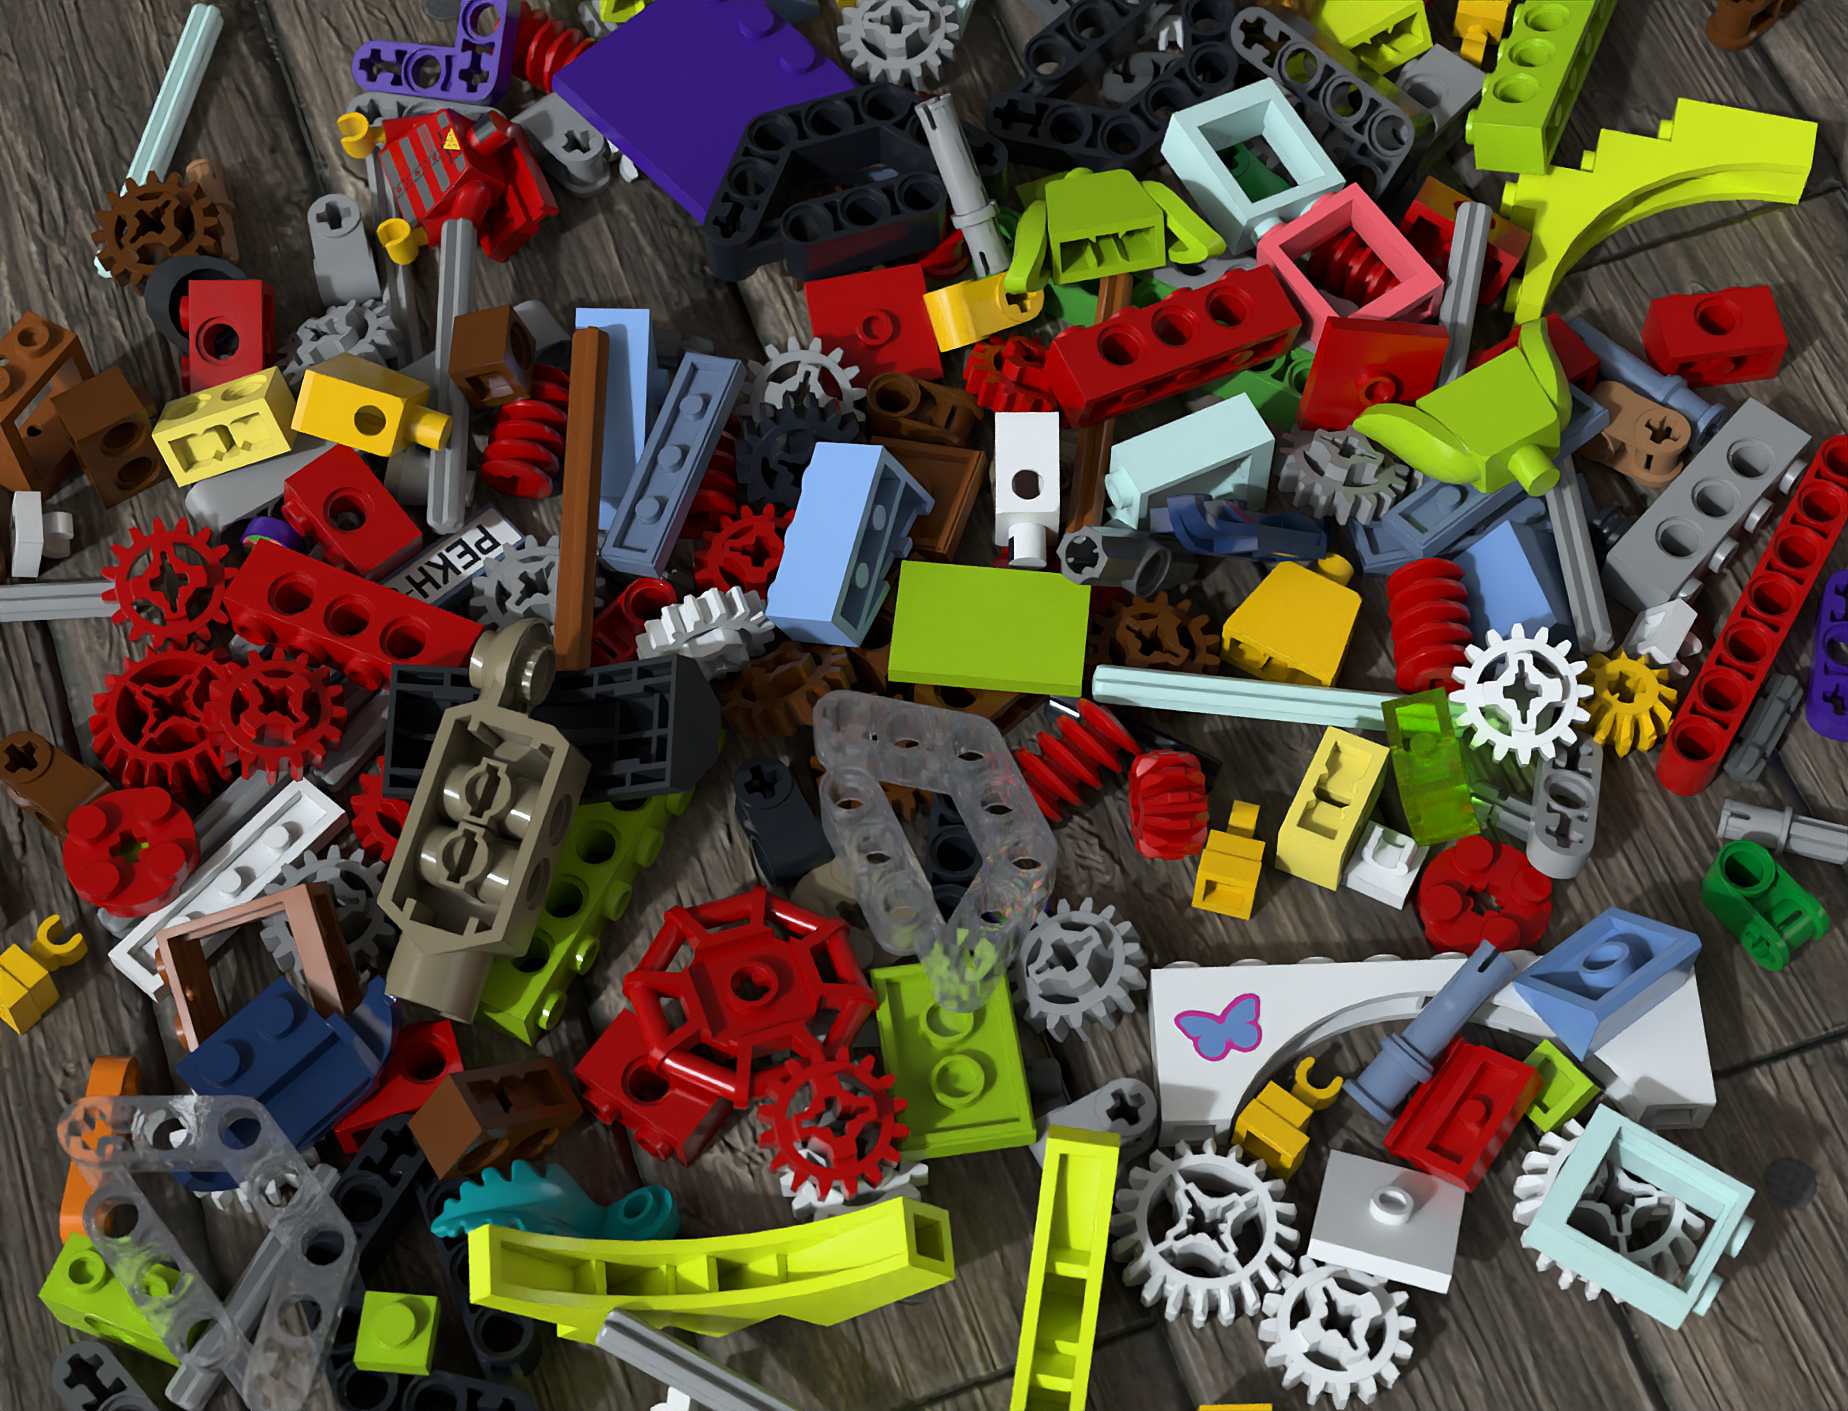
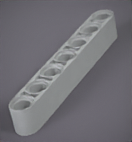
M528 300L513 307L536 340L534 363L547 364L562 371L565 370L571 363L572 339L543 302ZM435 351L397 371L430 386V394L426 405L430 409L433 408ZM469 402V424L498 409L502 404L475 410ZM298 431L291 451L199 481L188 492L185 499V507L201 530L205 527L212 530L211 544L214 548L226 544L231 551L230 555L242 552L240 540L252 519L264 516L274 517L289 524L281 508L285 505L284 480L338 443ZM417 443L411 446L420 451L428 448ZM353 448L376 477L386 471L389 457Z

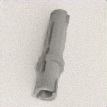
M950 93L940 96V100L937 96L920 103L915 107V111L920 118L955 211L951 215L952 222L956 229H962L978 277L987 276L989 274L988 270H990L992 275L1009 268L1013 258L1009 254L995 216L996 213H999V208L995 199L988 198L954 107L952 95Z

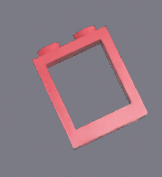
M1356 182L1338 193L1329 192L1323 195L1311 206L1308 212L1290 223L1282 222L1273 226L1257 243L1256 268L1269 264L1302 321L1301 329L1317 347L1327 316H1339L1296 267L1293 261L1349 226L1355 229L1401 283L1347 318L1425 324L1440 314L1444 281Z

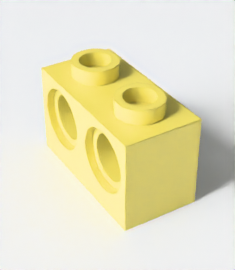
M274 366L167 402L151 435L178 486L182 487L291 451L298 434L297 430L291 429L297 404L278 366Z
M1330 725L1328 726L1279 830L1275 868L1333 891L1337 890L1344 871L1384 787L1390 748Z

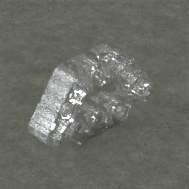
M835 690L826 693L817 701L813 708L812 716L815 753L818 761L827 770L819 786L821 822L824 833L876 940L882 948L895 955L907 956L917 954L932 984V993L937 1002L946 1010L955 1013H971L981 1008L988 1001L1053 892L1056 883L1058 858L1056 838L998 728L989 719L975 714L851 690ZM877 735V740H873L872 736ZM902 740H913L919 743V745L912 748H900L894 744ZM967 752H975L984 757L976 761H966L958 756ZM879 781L950 795L984 860L982 867L947 924L934 901L932 888ZM850 799L863 803L860 807L850 810L836 806L840 802ZM993 805H1004L1012 809V811L1007 814L996 815L989 813L985 809ZM881 853L891 857V859L881 864H870L862 860L867 855ZM1029 858L1036 860L1041 866L1035 869L1024 870L1017 868L1012 863L1019 859ZM903 907L911 908L919 913L908 920L895 919L889 915L895 909ZM988 911H999L1005 913L1010 918L1002 923L993 924L984 921L980 916ZM970 949L974 951V969L966 967L970 960Z
M241 1095L91 1096L80 1098L70 1104L60 1116L57 1131L59 1142L65 1152L71 1157L95 1191L87 1199L83 1209V1227L89 1239L170 1353L187 1368L201 1374L216 1373L223 1370L251 1411H309L315 1401L359 1265L361 1247L358 1237L348 1220L267 1109L255 1099ZM245 1117L253 1118L260 1122V1135L252 1146L243 1150L229 1149L225 1146V1132L231 1123ZM170 1118L185 1120L188 1130L186 1138L179 1146L167 1151L153 1148L152 1136L158 1124ZM101 1120L111 1132L132 1133L136 1149L132 1151L133 1147L123 1136H103L97 1142V1149L92 1150L81 1136L82 1134L93 1132L96 1121ZM229 1171L284 1247L285 1253L254 1346L129 1172ZM281 1174L299 1176L302 1179L303 1189L300 1197L293 1204L287 1207L276 1208L266 1203L265 1191L268 1184L275 1177ZM120 1204L137 1206L139 1220L135 1229L129 1235L122 1238L112 1239L106 1237L104 1220L110 1210ZM329 1230L342 1234L345 1240L344 1251L334 1263L319 1266L308 1261L306 1255L307 1246L311 1238L317 1233ZM162 1261L178 1263L180 1280L177 1287L170 1294L163 1297L149 1296L145 1290V1278L148 1271L155 1264ZM301 1300H312L320 1304L322 1311L321 1322L315 1331L303 1337H293L285 1332L283 1325L284 1315L290 1306ZM202 1319L218 1320L222 1326L223 1334L220 1345L214 1352L206 1356L189 1354L186 1347V1336L189 1329ZM278 1343L295 1354L310 1355L306 1365L292 1358L287 1373V1380L297 1388V1393L293 1399L281 1398L276 1409H271V1399L261 1392L262 1386L265 1381L277 1382L286 1361L279 1353H272L274 1345Z

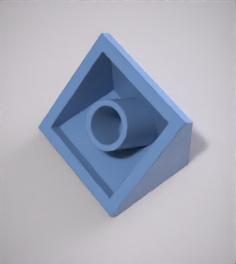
M1508 519L1452 560L1460 565L1465 572V576L1460 580V583L1464 584L1468 590V597L1463 605L1467 606L1470 611L1471 618L1466 627L1473 634L1472 645L1479 647L1482 651H1486L1488 649L1485 637L1487 631L1494 629L1501 636L1502 640L1505 641L1509 640L1513 625L1521 623L1526 639H1534L1536 633L1543 626L1548 628L1547 645L1555 648L1559 643L1568 640L1572 645L1567 654L1580 651L1555 536ZM1505 656L1494 660L1483 670L1486 677L1495 674L1497 663H1505ZM1533 656V664L1543 661Z
M1611 906L1511 981L1516 992L1571 1052L1583 1062L1680 989L1702 948V944L1697 934Z

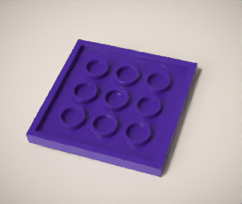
M655 0L553 75L551 89L703 225L706 213L742 134L751 119L761 113L861 86L763 0Z

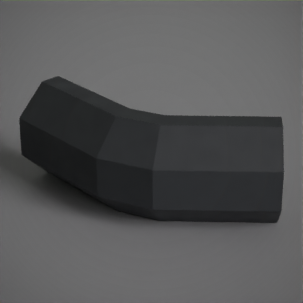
M680 654L580 670L556 671L551 689L545 700L538 706H535L530 714V717L535 721L555 726L592 763L578 805L689 792L718 760L721 706L696 659ZM392 663L382 783L383 798L414 799L445 709L477 701L482 689L472 687L469 678V668Z

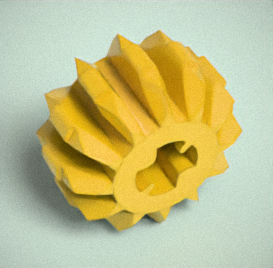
M1622 645L1613 652L1611 659L1597 652L1589 657L1588 667L1576 678L1577 685L1593 687L1594 694L1590 698L1577 702L1578 707L1591 715L1586 724L1573 723L1572 728H1577L1593 735V740L1599 743L1602 748L1605 743L1613 745L1620 759L1629 753L1631 745L1646 754L1649 749L1653 748L1657 737L1663 738L1664 735L1668 734L1674 720L1672 712L1678 701L1677 691L1666 687L1669 681L1668 668L1650 670L1648 668L1650 663L1648 652L1638 657L1637 661L1628 659Z

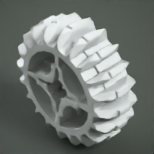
M1574 1118L1564 1124L1561 1130V1137L1549 1131L1540 1140L1538 1145L1540 1152L1532 1151L1525 1157L1522 1168L1527 1175L1519 1176L1513 1189L1515 1196L1523 1200L1517 1203L1513 1210L1514 1222L1530 1227L1535 1214L1585 1130ZM1656 1126L1647 1129L1652 1133L1658 1135L1656 1131ZM1607 1158L1603 1159L1567 1222V1225L1669 1284L1675 1282L1681 1273L1678 1264H1690L1694 1258L1697 1249L1692 1241L1699 1240L1705 1229V1221L1695 1215L1700 1211ZM1623 1170L1633 1175L1641 1183H1637L1629 1179V1177L1623 1172ZM1601 1194L1603 1201H1606L1607 1204L1597 1203ZM1611 1212H1614V1213H1619V1212H1620V1214H1619V1216L1617 1217L1616 1221H1615V1215H1611ZM1647 1221H1661L1659 1240L1639 1251L1627 1252L1626 1244L1632 1235V1229L1644 1228ZM1529 1227L1524 1230L1520 1238L1522 1248H1533L1523 1242ZM1543 1253L1539 1255L1536 1262L1538 1271L1549 1270L1554 1265L1563 1270L1558 1282L1561 1290L1568 1289L1572 1286L1575 1279L1586 1282L1584 1291L1588 1301L1597 1299L1602 1287ZM1611 1293V1296L1617 1304L1620 1302H1625L1621 1298Z
M1211 1137L1204 1141L1202 1152L1199 1155H1193L1190 1146L1182 1139L1175 1146L1174 1161L1156 1149L1150 1155L1149 1165L1151 1171L1135 1166L1129 1174V1183L1132 1189H1120L1116 1194L1115 1206L1122 1213L1111 1216L1109 1228L1111 1234L1120 1238L1112 1245L1113 1260L1129 1263L1123 1270L1122 1275L1125 1285L1136 1286L1147 1282L1141 1293V1303L1145 1307H1150L1161 1297L1167 1300L1165 1318L1169 1322L1175 1321L1179 1317L1181 1307L1193 1310L1192 1322L1197 1329L1204 1327L1208 1311L1216 1310L1222 1325L1227 1327L1233 1324L1235 1317L1234 1304H1237L1243 1312L1251 1317L1257 1314L1261 1306L1259 1294L1264 1297L1266 1293L1279 1294L1282 1284L1277 1277L1278 1273L1281 1270L1292 1273L1295 1260L1288 1252L1297 1249L1300 1240V1233L1288 1227L1296 1218L1297 1210L1293 1203L1279 1202L1284 1196L1286 1188L1283 1179L1262 1182L1267 1169L1264 1159L1256 1160L1248 1167L1241 1165L1243 1150L1239 1144L1229 1150L1227 1158L1215 1155L1216 1144ZM1199 1189L1215 1190L1228 1196L1211 1198L1204 1195ZM1165 1199H1168L1173 1206L1171 1217L1175 1221L1176 1226L1166 1232L1164 1242L1154 1247L1149 1237L1147 1221L1155 1208ZM1253 1219L1260 1235L1261 1249L1254 1259L1242 1268L1236 1259L1238 1248L1234 1244L1233 1238L1241 1234L1244 1223ZM1197 1225L1203 1232L1193 1236L1191 1234L1192 1228ZM1215 1229L1217 1231L1216 1239L1211 1240L1206 1233ZM1187 1266L1199 1267L1205 1270L1212 1278L1194 1277L1179 1271V1269Z

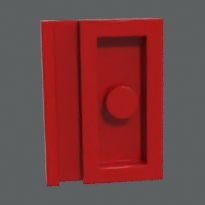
M509 120L507 121L514 131V138L496 153L508 181L506 190L487 211L477 232L486 257L499 263H503L542 228L540 221L546 215L555 216L560 212L522 127Z
M1456 1034L1433 1067L1435 1069L1431 1072L1432 1078L1427 1083L1420 1085L1384 1139L1383 1144L1391 1156L1400 1159V1157L1413 1162L1416 1168L1472 1194L1537 1095L1544 1081L1536 1068L1481 1044L1478 1047L1466 1042L1463 1036Z

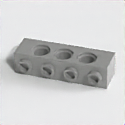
M1750 397L1608 552L1599 577L1602 590L1637 614L1679 598L1691 606L1703 589L1704 583L1700 580L1711 569L1719 574L1737 552L1740 543L1736 540L1745 530L1755 534L1765 523L1775 506V503L1771 500L1780 491L1786 495L1791 494L1801 482L1809 468V464L1803 461L1812 436ZM1705 513H1710V514H1712V515H1714V516H1716V517L1707 515V514H1705ZM1668 552H1674L1680 555L1681 557L1671 555Z

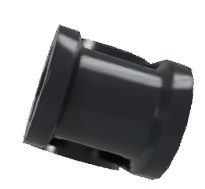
M757 756L742 763L736 771L734 778L736 794L734 811L737 822L750 842L758 865L768 883L776 889L808 874L811 870L831 862L835 855L829 836L817 814L810 809L786 765L782 761L770 756Z

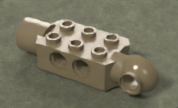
M538 617L522 619L509 625L500 633L487 630L477 641L470 661L469 678L472 687L482 689L477 701L445 709L376 902L402 930L385 978L387 984L384 994L401 998V1003L467 1024L473 1023L493 963L526 956L592 766V763L574 743H571L555 726L535 721L530 717L533 708L541 704L548 695L556 673L557 652L552 645L551 628L546 619Z

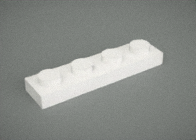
M304 777L303 781L300 782L293 780L195 872V875L192 874L180 886L182 893L173 903L150 914L108 953L112 963L153 1000L160 1004L172 990L171 986H167L162 981L156 967L155 951L159 946L154 932L267 896L264 890L267 883L279 885L285 883L286 879L280 868L284 863L292 865L297 870L305 866L304 851L311 850L316 855L350 823L345 810ZM240 927L201 939L200 942L205 959Z

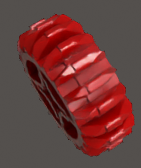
M173 637L165 652L158 653L155 648L147 644L145 659L135 662L124 656L122 667L125 673L122 676L105 674L104 685L108 692L93 695V707L97 713L89 717V729L94 737L92 740L94 743L92 745L98 760L103 761V767L110 779L116 783L122 782L125 789H144L151 786L160 787L168 793L171 792L175 801L183 806L189 791L197 789L202 796L210 800L211 784L220 780L227 785H231L235 778L231 769L233 767L242 768V762L239 760L225 767L220 763L221 746L208 745L206 727L209 724L204 723V702L211 701L209 684L212 679L226 682L225 664L232 661L231 656L222 646L209 652L207 645L203 644L199 639L187 651H184L181 643L177 642ZM240 659L232 661L243 669L246 667L245 664L241 663ZM238 702L231 715L235 726L240 723V714L242 713V705ZM142 717L146 720V724L141 730L143 738L135 746L131 743V736L138 718Z

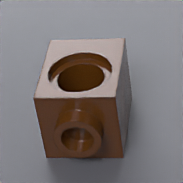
M510 303L455 316L448 374L475 410L531 398L536 340Z

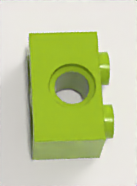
M73 1231L38 1294L60 1323L180 1368L204 1332L216 1308V1304L198 1278Z

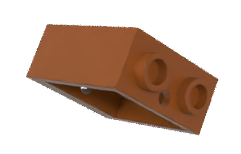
M27 310L0 341V360H9L6 365L0 366V486L12 493H15V491L41 492L42 504L77 462L50 398L95 375L77 334ZM51 380L54 388L20 428L17 429L14 421L48 381Z
M327 881L304 883L154 932L159 946L155 951L156 967L162 981L167 986H171L178 1010L174 1018L175 1030L185 1050L190 1051V1053L193 1052L225 1024L200 940L286 912L315 1006L313 1008L324 1020L329 1018L334 1012L344 1017L350 1015L362 1003L363 997Z

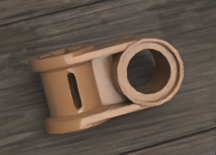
M1615 381L1598 383L1589 396L1609 410L1610 425L1576 451L1585 458L1599 461L1633 478L1641 485L1651 488H1662L1670 485L1682 471L1683 457L1681 452L1687 448L1691 436L1690 424L1686 418L1675 410L1665 408L1634 393L1630 388ZM1667 426H1670L1672 429L1670 439H1665ZM1653 456L1651 467L1647 469V458Z

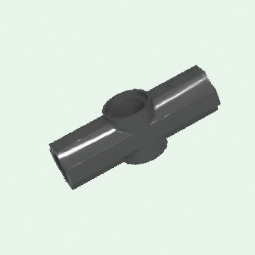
M1119 519L1110 520L1102 527L1085 525L1077 532H1065L1056 551L1061 558L1063 566L1062 575L1078 585L1123 587L1141 599L1149 597L1157 589L1172 590L1179 584L1191 583L1200 565L1195 559L1194 552L1186 549L1177 537L1150 534V531L1136 530Z

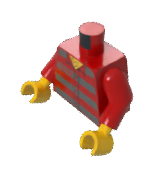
M450 108L440 109L437 112L423 115L384 119L381 121V126L370 127L366 117L356 112L344 114L337 121L341 134L348 136L342 138L341 143L347 154L356 159L369 156L374 151L376 144L384 143L385 147L377 154L403 219L391 218L385 220L377 228V235L382 246L386 247L391 260L398 264L405 265L415 260L419 253V246L425 245L429 250L436 247L441 249L442 226L448 219L468 218L473 223L472 227L478 232L487 211L506 190L508 181L496 153L514 138V131L508 121L494 110L488 111L477 122Z

